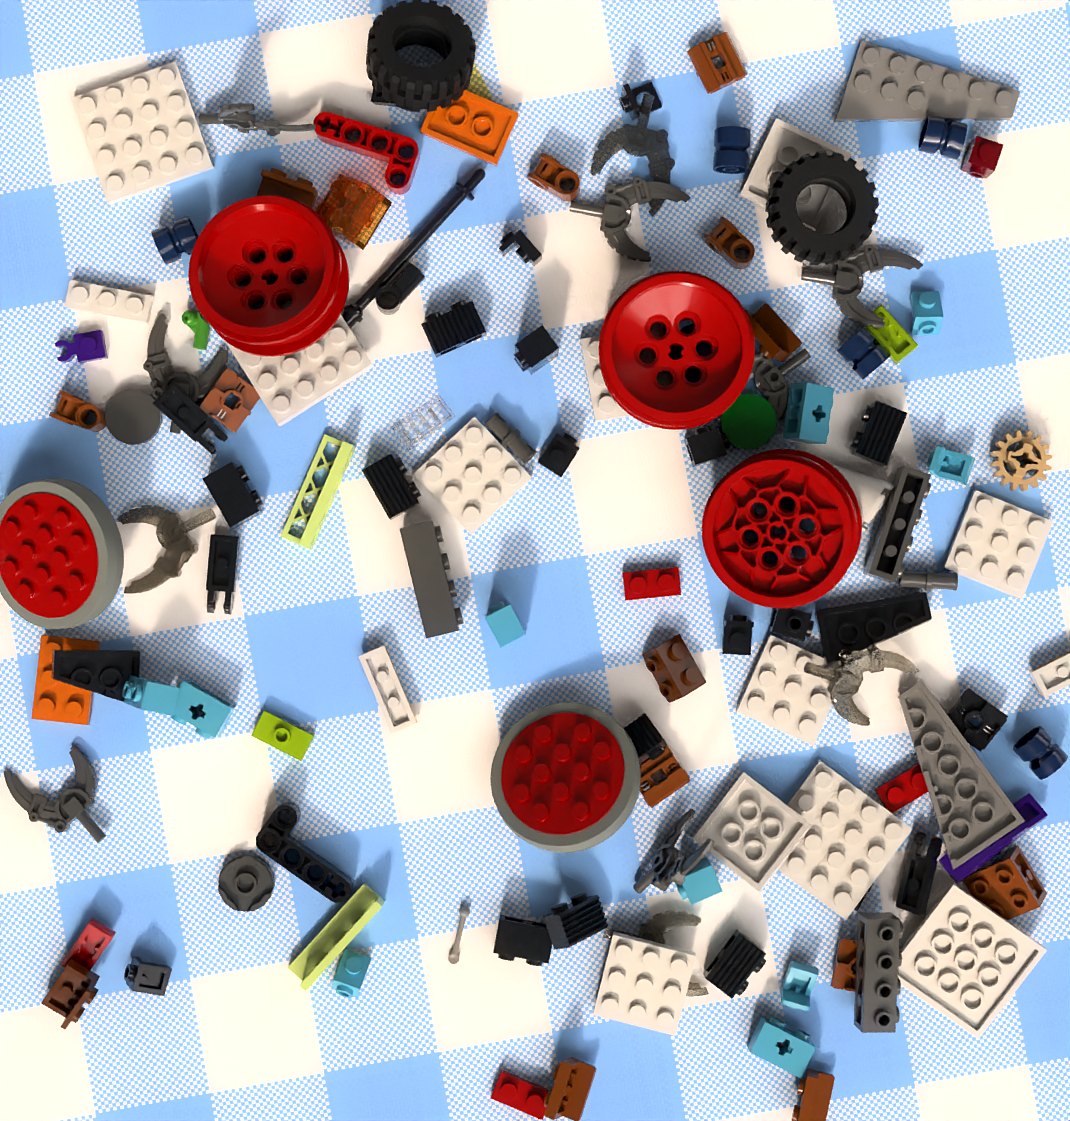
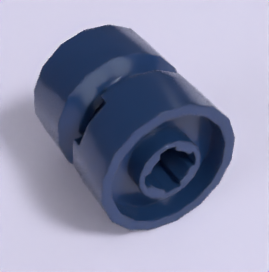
M928 115L919 138L918 151L935 154L940 150L941 155L957 160L964 146L968 125L957 121H950L946 125L944 118Z
M724 126L715 129L714 147L718 149L713 157V170L715 172L741 174L749 171L750 157L745 151L750 147L751 131L749 129L738 126Z
M188 216L173 222L172 228L165 225L151 231L158 252L166 265L181 259L183 252L190 255L199 237Z
M865 326L837 350L846 362L854 363L852 369L862 380L891 356L881 344L875 345L873 343L875 337Z
M1038 726L1020 738L1014 745L1013 751L1022 761H1029L1030 770L1038 779L1042 780L1055 773L1066 762L1068 756L1058 744H1051L1052 738L1041 726Z

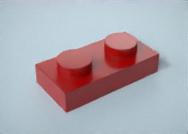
M678 567L622 573L625 601L681 595Z
M919 762L874 789L885 809L891 813L928 792Z
M501 1070L490 1098L543 1120L546 1110L544 1100L549 1089Z

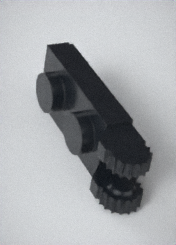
M170 383L152 402L194 442L197 441L211 455L217 450L209 441H206L201 436L208 428L220 441L225 442L228 439L214 424V421L173 383Z
M214 534L210 536L206 590H208L207 613H214L216 609V591L225 592L224 614H232L233 592H236L239 536Z
M919 831L914 836L911 850L907 855L895 906L911 913L925 916L938 863L937 858L940 856L943 843L941 838L934 836L929 843L926 857L922 856L921 854L925 850V843L927 842V835Z

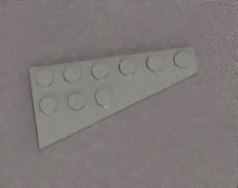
M861 40L835 122H870L871 120H888V122L925 121L928 115L941 117L947 121L975 119L976 121H1009L1013 116L1020 91Z
M921 680L899 695L898 698L948 857L954 870L1023 823L1024 819Z

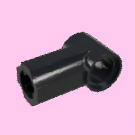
M406 261L385 286L377 290L375 300L377 308L381 313L393 315L398 312L401 304L425 279V276L416 266ZM390 294L396 298V301L392 306H384L380 302L381 298L384 295Z

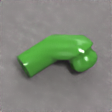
M186 310L182 314V322L195 333L193 348L207 350L210 331L209 323L200 312Z

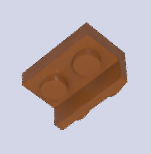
M271 168L270 171L262 169V181L256 197H287L313 209L318 192L315 187H312L313 183L300 177L295 181L287 178L285 172L275 168Z

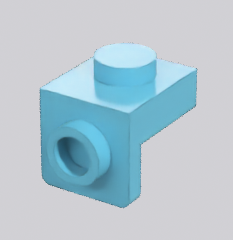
M911 291L909 298L913 317L911 334L924 336L939 334L944 317L939 291Z
M937 445L935 452L932 451L929 455L927 467H929V472L934 477L967 485L975 458L946 450L943 446Z
M345 949L331 988L336 990V993L342 997H358L372 958Z
M791 960L781 985V1003L793 1009L808 1011L810 995L819 975L818 968Z

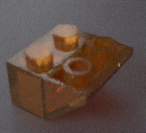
M339 174L338 178L331 184L330 191L324 201L317 207L316 212L326 221L334 236L349 245L364 250L392 202L371 185Z

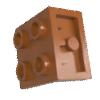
M1018 845L1008 849L1001 861L973 872L963 879L973 897L1006 920L1039 908L1047 895L1046 890Z

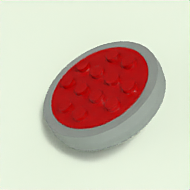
M41 479L13 490L0 504V593L6 603L14 612L29 623L48 629L76 627L103 613L118 592L124 568V551L121 535L116 521L105 503L87 487L66 479Z
M574 702L555 703L528 713L505 734L496 750L491 766V791L500 816L510 830L519 838L537 848L550 852H578L604 842L614 835L627 821L638 799L641 769L631 738L612 717L586 704Z

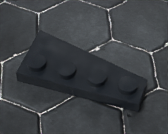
M926 592L816 610L814 613L826 667L932 620Z

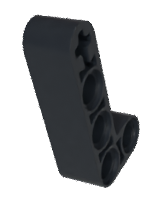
M285 802L278 806L257 834V848L334 903L345 901L353 890L351 878L290 835L301 818L300 809L296 804ZM282 809H288L292 812L293 821L291 823H285L281 820L280 811ZM271 832L276 836L277 843L275 846H269L264 842L265 833ZM288 849H296L299 852L300 860L298 862L288 860L286 856ZM310 866H320L323 870V877H312L309 872ZM329 874L333 875L326 886L323 885ZM341 882L344 884V891L339 892V894H337L334 891L336 888L335 885H338Z

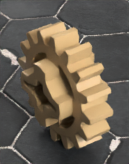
M1017 430L1014 431L1013 437L1008 433L1003 435L1004 442L996 441L994 443L998 451L990 452L989 455L995 457V461L989 463V466L996 467L997 471L992 476L1002 477L1000 481L1001 486L1010 483L1009 489L1011 491L1016 490L1018 485L1021 491H1027L1028 484L1032 488H1036L1039 486L1037 479L1040 481L1047 479L1043 472L1052 469L1050 465L1046 464V461L1052 459L1053 456L1045 454V450L1049 448V445L1041 446L1039 444L1042 439L1041 436L1032 439V431H1027L1022 436L1021 431ZM1019 442L1015 451H1006L1010 445ZM1032 449H1034V451L1036 452L1037 458L1035 457ZM1021 456V460L1028 464L1020 466V462L1015 457ZM1004 464H1006L1009 473L1006 471ZM1028 470L1035 471L1031 477L1023 479Z

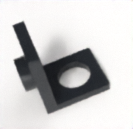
M652 82L633 90L630 89L628 83L623 85L619 101L624 113H629L632 121L662 108ZM643 92L650 94L653 100L652 104L646 108L640 107L636 102L637 96Z

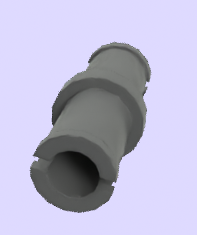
M498 412L486 422L485 425L502 441L501 444L505 448L508 447L524 465L537 453L520 436L521 432L518 429L514 430Z
M926 569L925 572L903 570L899 579V587L924 588V591H931V589L956 591L958 587V573L933 572L932 569Z

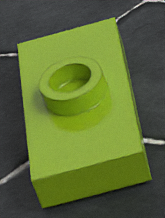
M882 304L872 312L884 318L885 326L884 328L865 327L875 337L874 342L881 344L891 355L889 358L897 365L915 351L919 345Z
M264 710L251 736L302 761L315 735Z

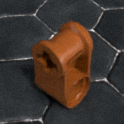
M541 153L539 155L540 161L533 172L527 174L526 178L535 186L548 191L565 202L575 200L580 193V179L578 175L561 165L551 156ZM564 181H571L575 184V187L571 191H564L560 188V185Z
M720 217L718 219L719 224L709 234H704L702 237L703 241L735 269L747 268L755 254L754 245L728 219ZM740 248L744 249L749 257L740 260L735 257L734 251Z
M59 390L60 398L54 412H50L49 416L91 432H99L106 427L104 410L83 401L79 397ZM95 411L97 415L96 421L92 425H88L87 416Z

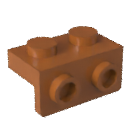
M573 1057L558 1063L553 1072V1079H555L553 1088L549 1090L544 1100V1106L546 1107L544 1116L552 1120L564 1116L573 1121H580L597 1068Z
M807 1068L806 1077H801L799 1080L797 1094L802 1096L800 1105H794L791 1121H826L835 1080L834 1075Z

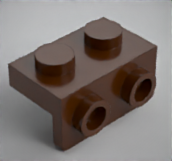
M767 303L754 314L745 309L754 337L761 344L758 348L768 359L773 357L784 362L802 344L798 336Z
M680 634L642 654L647 669L653 674L661 694L669 703L685 697L707 683Z
M70 959L43 998L41 1004L65 1017L60 1027L66 1029L71 1021L77 1023L85 1010L82 1007L85 1002L90 1004L99 989L95 985L100 976Z

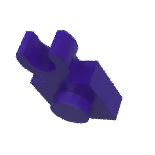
M102 330L74 334L75 343H69L65 340L55 343L57 348H67L65 356L57 357L58 361L62 363L72 361L75 356H77L79 363L108 359Z

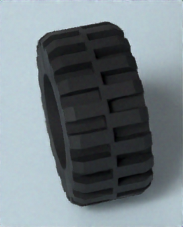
M404 0L396 3L395 8L392 5L383 10V15L380 14L375 18L368 34L366 72L368 78L372 81V86L378 93L382 91V98L389 103L394 101L396 102V107L401 109L405 107L412 108V112H420V109H427V112L437 111L438 106H441L442 109L450 106L452 100L457 101L470 84L476 49L470 27L467 24L464 25L465 20L458 13L454 15L450 7L446 5L441 7L437 5V1L429 0L428 3L421 2V0H412V2L407 3ZM411 45H422L438 52L444 61L434 66H416L403 60L397 54V51Z
M817 151L813 156L808 153L801 156L798 161L790 163L776 179L768 194L769 200L766 202L765 212H768L766 223L768 228H772V239L775 243L778 241L783 247L780 250L786 255L790 252L795 255L794 260L801 263L806 260L809 261V265L818 266L820 263L829 265L850 256L869 238L873 231L872 227L877 222L878 214L875 213V210L879 207V198L873 195V192L877 190L874 182L868 183L866 179L869 173L864 168L859 171L855 167L857 161L849 158L845 161L841 159L842 154L834 152L831 156L827 155L826 151ZM813 184L826 185L834 189L842 197L847 215L844 224L839 230L831 234L816 233L807 228L800 220L796 209V201L800 192L807 186Z

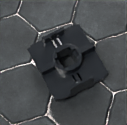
M969 688L964 691L956 704L947 713L965 740L980 752L987 747L1005 724L1008 717ZM973 713L982 718L978 726H974L967 721Z

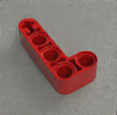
M322 112L315 117L313 124L316 125L315 133L320 141L388 163L385 172L388 189L396 195L405 194L410 190L420 161V152L415 140L330 112ZM328 123H331L333 129H327L326 132H323L322 127H327ZM351 131L361 133L360 138L354 142L347 140V135ZM384 139L388 143L384 149L376 150L373 148L375 141ZM408 147L414 150V154L410 158H402L400 156V152L404 148ZM403 174L406 180L401 185H395L391 182L394 175Z

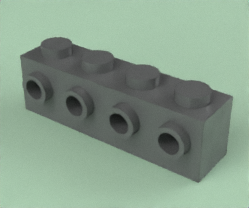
M907 466L897 468L892 483L894 486L889 492L863 571L864 575L888 583L896 582L897 578L900 579L905 563H903L905 553L909 552L914 537L911 534L914 525H918L922 515L920 507L923 498H927L931 488V483H929L931 474Z
M428 521L399 528L426 639L459 631V625L464 624L460 607H454L452 597H456L457 592L454 581H448L446 570L451 568L447 552L441 553L439 543L444 542L440 525L435 526L434 521Z
M858 912L854 1025L862 1033H896V1023L900 1019L897 995L901 992L898 967L902 964L899 939L903 936V925L900 919L891 912Z

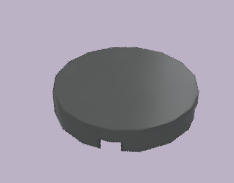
M127 389L116 394L109 401L105 411V423L110 434L118 441L128 445H140L151 441L158 434L162 424L161 411L152 404L155 399L150 394L138 389Z
M252 855L238 856L229 861L221 870L218 880V891L223 902L233 910L243 912L255 911L264 906L272 896L275 887L274 874L270 866L261 858Z

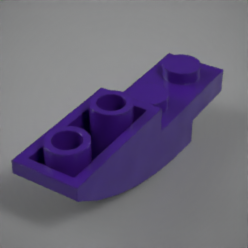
M1030 793L1013 804L1024 819L1023 823L954 870L952 869L948 853L939 859L938 862L956 884L1001 853L1002 849L1046 819L1048 814Z

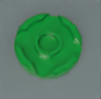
M755 394L739 395L736 401L722 413V431L726 434L728 441L736 447L746 450L759 448L767 444L775 434L777 427L776 412L771 403L762 396Z

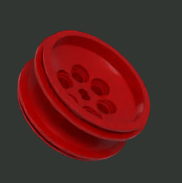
M257 196L243 199L215 215L204 227L194 245L188 271L193 301L201 315L218 335L236 349L252 355L265 357L293 354L320 340L340 317L347 301L350 282L345 254L326 221L307 205L281 196ZM293 254L289 261L282 262L286 255ZM265 255L263 261L255 263L258 256ZM303 276L306 277L304 283L299 285L295 284L298 278ZM248 278L251 279L247 286L240 287L242 281ZM277 278V281L274 284L269 285L271 280ZM292 300L288 308L281 309L285 301ZM264 301L260 309H253L257 302Z
M688 271L656 273L631 285L616 299L609 309L599 337L601 374L613 399L625 412L636 420L661 429L683 430L695 428L720 416L736 401L744 389L754 363L755 340L753 329L741 303L726 287L717 281ZM683 320H689L693 323L695 329L689 334L682 333L678 326L679 323ZM655 324H662L666 328V334L662 337H654L650 332L651 327ZM705 342L709 344L712 349L711 354L700 356L696 352V346L699 343ZM677 346L682 349L680 359L674 360L669 357L671 347ZM644 350H651L655 354V360L650 364H645L639 358L640 353ZM691 368L697 369L701 378L698 382L691 383L686 380L685 372ZM661 372H667L672 376L673 381L669 386H661L656 380L657 375Z
M795 449L768 450L755 454L739 463L726 473L714 487L707 500L702 518L703 547L710 566L718 578L741 598L754 604L771 608H792L806 605L831 591L841 581L852 564L859 549L862 535L860 506L854 490L846 478L826 460L809 452ZM783 497L793 498L796 504L794 510H787L782 506ZM754 503H763L767 508V515L760 516L756 514ZM804 518L812 519L815 523V530H804L801 526V520ZM774 525L778 528L784 526L787 533L786 536L782 533L776 535L773 529ZM746 530H754L758 534V542H749L745 537ZM799 545L805 548L806 557L797 558L794 556L793 546ZM773 551L776 553L778 563L771 564L767 562L764 557L765 552Z

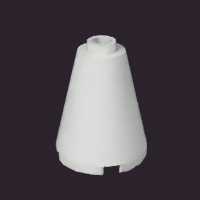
M833 465L846 478L854 490L861 510L862 532L865 534L868 527L864 524L874 521L889 494L885 493V490H892L894 485L884 480Z

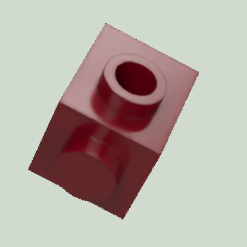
M976 136L968 146L961 170L968 172L969 175L975 178L987 179L995 172L1004 144Z

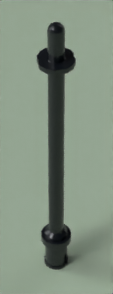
M477 169L463 185L457 181L454 184L457 192L355 303L344 306V311L341 315L350 329L356 322L360 323L363 320V310L375 298L377 290L385 286L405 262L413 257L464 199L474 200L475 197L471 192L484 179L486 173L483 169Z

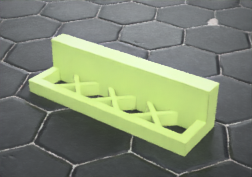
M324 434L280 537L307 549H313L356 449L354 445ZM328 442L340 447L335 460L327 462L324 455ZM321 458H322L324 464L321 465V466H318V465H319V462H320V460H321ZM326 468L328 472L324 486L316 488L313 476L315 472ZM311 483L313 490L307 492ZM315 493L317 503L312 512L305 514L302 506L304 497ZM300 509L302 516L296 518ZM304 519L306 528L301 539L290 535L289 532L293 523Z
M365 882L288 966V969L302 980L299 986L305 991L382 908L385 900Z

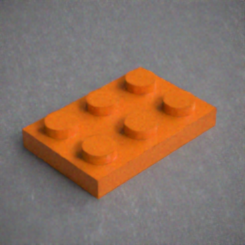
M464 90L463 95L457 101L452 100L450 106L443 109L441 106H438L437 111L428 112L420 133L497 166L517 122L519 113Z
M41 635L31 719L90 725L94 692L52 679V651L99 650L100 641Z

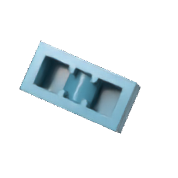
M808 382L790 383L782 439L805 444H826L829 434L830 414L833 407L834 388Z
M501 602L488 609L490 615L486 616L485 619L500 648L526 635L511 604L505 606Z
M130 675L129 681H126L123 687L122 695L125 698L124 703L135 708L173 716L180 688L164 682Z
M188 679L183 680L179 686L177 702L171 718L182 725H186L188 722L195 726V732L204 738L210 739L211 736L214 738L219 737L236 706ZM203 705L202 711L206 715L197 717L198 711L194 707Z
M707 857L701 859L687 873L682 885L676 884L682 900L688 898L691 905L723 892Z
M761 1016L747 1044L749 1052L801 1078L816 1049L814 1043L810 1040L811 1036L797 1028L795 1032L785 1028L786 1023L774 1016H771L770 1019ZM786 1040L788 1046H781L779 1049L777 1042L783 1043Z

